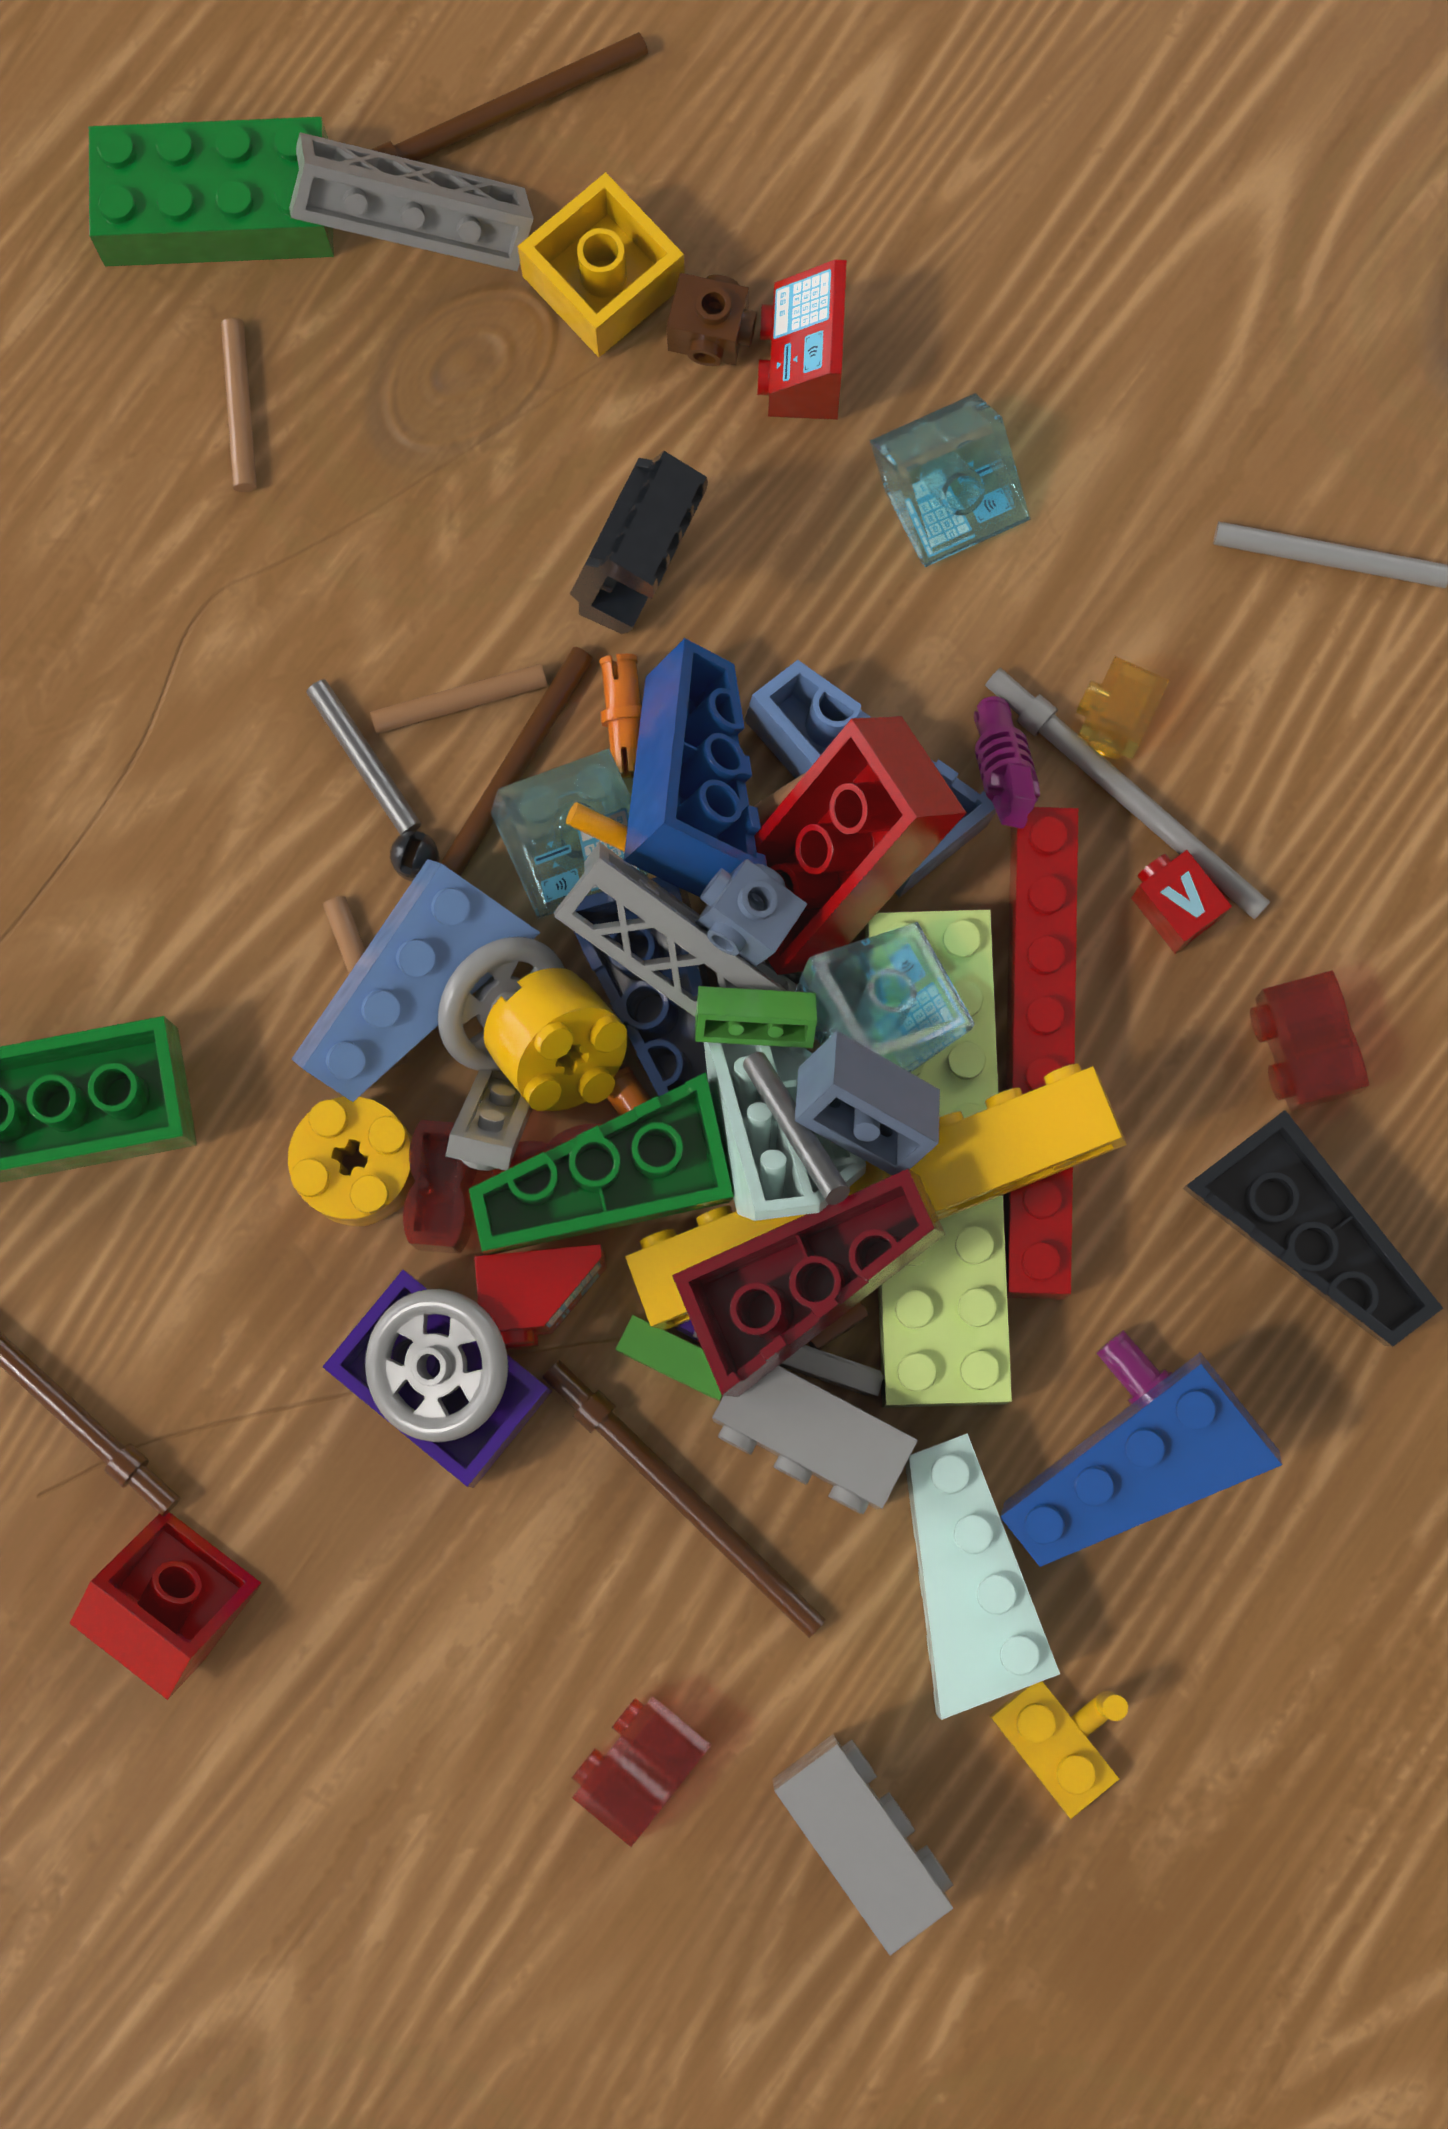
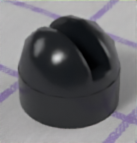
M409 831L398 836L390 850V859L395 871L408 881L414 880L427 859L436 862L440 860L439 851L433 839L419 831ZM420 841L421 843L416 852L412 868L403 865L412 842Z

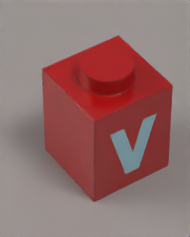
M1185 850L1172 861L1165 853L1147 865L1138 873L1137 877L1142 883L1131 897L1175 954L1219 922L1232 907L1188 850Z

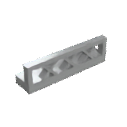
M299 133L296 145L299 171L289 206L291 218L518 271L520 259L517 246L528 238L534 220L525 188Z
M600 842L584 861V874L554 912L556 919L694 1017L697 995L693 996L681 987L678 967L705 964L717 973L718 985L726 988L725 978L741 989L797 992L794 982L783 974L777 975L773 967L765 961L754 967L741 956L729 955L715 947L708 939L707 931L695 923L700 914L631 864L623 861L624 859ZM595 885L616 900L619 921L593 925L575 912V910ZM625 907L640 918L626 920ZM649 928L657 929L667 937L670 957L642 960L631 952L628 931ZM621 933L623 945L607 934ZM675 943L690 954L676 956ZM671 969L673 981L658 970Z

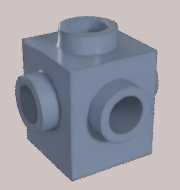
M746 859L731 873L721 868L712 878L700 896V899L708 905L695 923L707 931V937L715 947L729 955H739L756 967L776 952L807 906V903L785 887L783 878L776 871L768 866L754 864L749 859Z

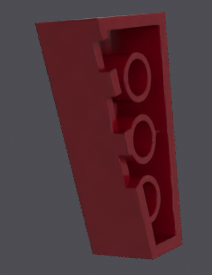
M908 1168L848 1195L845 1200L838 1204H828L819 1213L806 1214L673 1274L672 1277L721 1395L732 1397L742 1395L942 1238L945 1232L920 1176Z

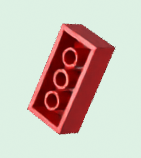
M902 716L851 718L762 825L761 829L754 835L756 851L765 855L767 866L783 878L785 887L807 903V906L776 952L767 958L777 975L828 968L967 813Z

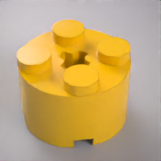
M564 968L542 969L530 973L517 981L521 989L509 998L508 1001L501 996L491 1008L486 1019L484 1044L496 1065L530 1107L536 1111H561L576 1107L584 1102L596 1104L606 1099L613 1092L615 1087L614 1076L618 1072L626 1053L627 1029L592 987L571 970Z
M338 1097L318 1102L296 1127L288 1150V1168L293 1187L311 1207L328 1219L343 1225L367 1226L387 1218L408 1202L418 1182L420 1159L411 1134L394 1113L382 1104L368 1098L358 1097L352 1102L346 1097ZM356 1149H359V1152L368 1160L365 1168L354 1167L349 1176L348 1169L342 1165L345 1155L353 1156Z

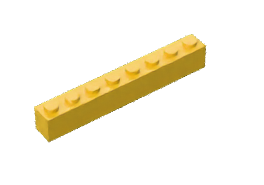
M1078 1063L1071 1064L1047 1074L1044 1077L1046 1085L1031 1092L1022 1094L1020 1088H1012L988 1098L985 1101L986 1110L967 1118L963 1117L961 1111L939 1117V1144L910 1169L920 1176L938 1219L941 1220L1127 1145L1100 1077L1094 1067L1081 1070ZM865 1161L866 1172L849 1187V1195L892 1175ZM723 1206L696 1218L698 1227L676 1235L674 1229H667L640 1240L639 1243L642 1250L629 1254L625 1258L650 1326L667 1330L690 1320L672 1277L673 1274L804 1215L753 1221L738 1215L737 1211L733 1212L731 1206Z

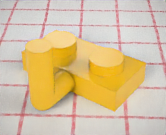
M1043 1681L1021 1689L989 1716L1070 1819L1119 1780L1118 1776L1087 1738L1108 1719L1120 1721L1127 1715L1128 1704L1126 1700L1113 1692L1103 1691L1070 1717Z

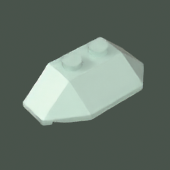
M704 1042L708 1084L737 1214L753 1221L813 1214L822 1211L828 1203L743 1068V1062L750 1054L763 1052L796 1103L798 1068L812 1053L800 1047ZM815 1133L848 1187L865 1174V1160Z

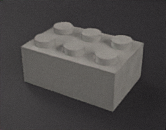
M780 1366L773 1369L739 1397L723 1396L712 1417L713 1422L722 1426L718 1434V1438L749 1455L752 1454L756 1445L778 1456L773 1466L775 1469L805 1485L808 1484L812 1475L833 1486L828 1495L829 1498L859 1514H864L868 1505L875 1509H883L918 1441Z
M832 1734L774 1777V1791L887 1953L891 1956L953 1909L945 1892L954 1885L927 1845L916 1852L908 1841L907 1837L915 1832V1829L890 1792L879 1799L868 1783L877 1776L854 1741L850 1740L841 1746L834 1734Z

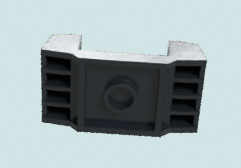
M666 451L661 452L652 460L638 458L570 592V595L579 602V615L620 634L628 633L633 629L648 597L653 598L707 490L708 480L705 475Z

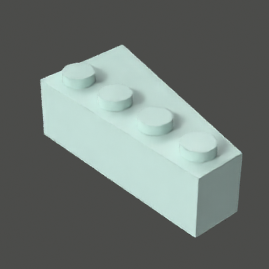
M968 1433L911 1454L905 1466L914 1538L916 1541L920 1589L924 1606L936 1715L943 1720L1057 1676L1060 1672Z

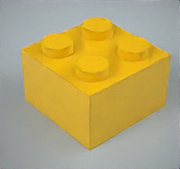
M606 172L517 246L523 278L598 357H601L673 296L679 274L685 273L684 254Z

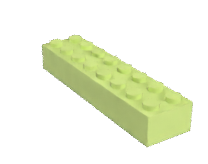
M990 910L876 913L865 926L866 972L874 968L891 1001L886 1005L882 1003L867 976V991H872L870 997L867 995L869 1049L898 1065L876 1023L938 980L961 1019L963 1026L903 1069L940 1089L939 1117L961 1111L963 1117L967 1118L986 1110L985 1101L998 1094ZM908 943L911 944L927 973V977L910 989H906L890 960L891 955ZM888 975L892 982H885ZM1003 1195L939 1220L945 1235L878 1287L881 1374L884 1375L882 1381V1408L1001 1405L1012 1402Z

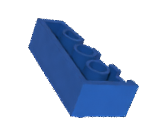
M686 638L645 677L623 861L700 897L706 886L721 868L731 873L746 859H749L754 864L767 866L765 855L757 853L754 835L761 829L758 808L749 806L746 782L752 777L750 757L744 755L738 738V734L745 727L735 665Z
M1199 1352L1004 1502L1000 1517L1039 1567L1279 1467L1282 1465L1280 1451L1202 1353Z

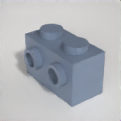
M834 1032L798 1068L795 1122L888 1174L895 1175L908 1168L911 1169L939 1144L940 1089L841 1032Z

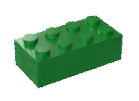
M322 117L88 126L89 236L105 267L334 257L333 228L293 219L289 209L299 171L296 154L299 133L328 139Z
M165 1016L0 1046V1183L197 1146L179 1030Z

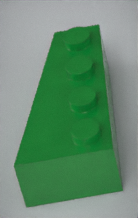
M706 1072L685 1082L682 1086L634 1107L633 1110L600 1126L597 1125L547 1152H542L469 1188L482 1253L484 1255L502 1253L730 1203L734 1196Z

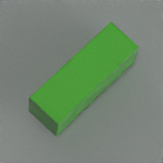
M698 986L695 1012V1042L813 1048L817 1024L816 993Z
M632 1315L615 1349L617 1352L719 1402L721 1401L723 1396L702 1348L663 1329L651 1327L649 1322Z

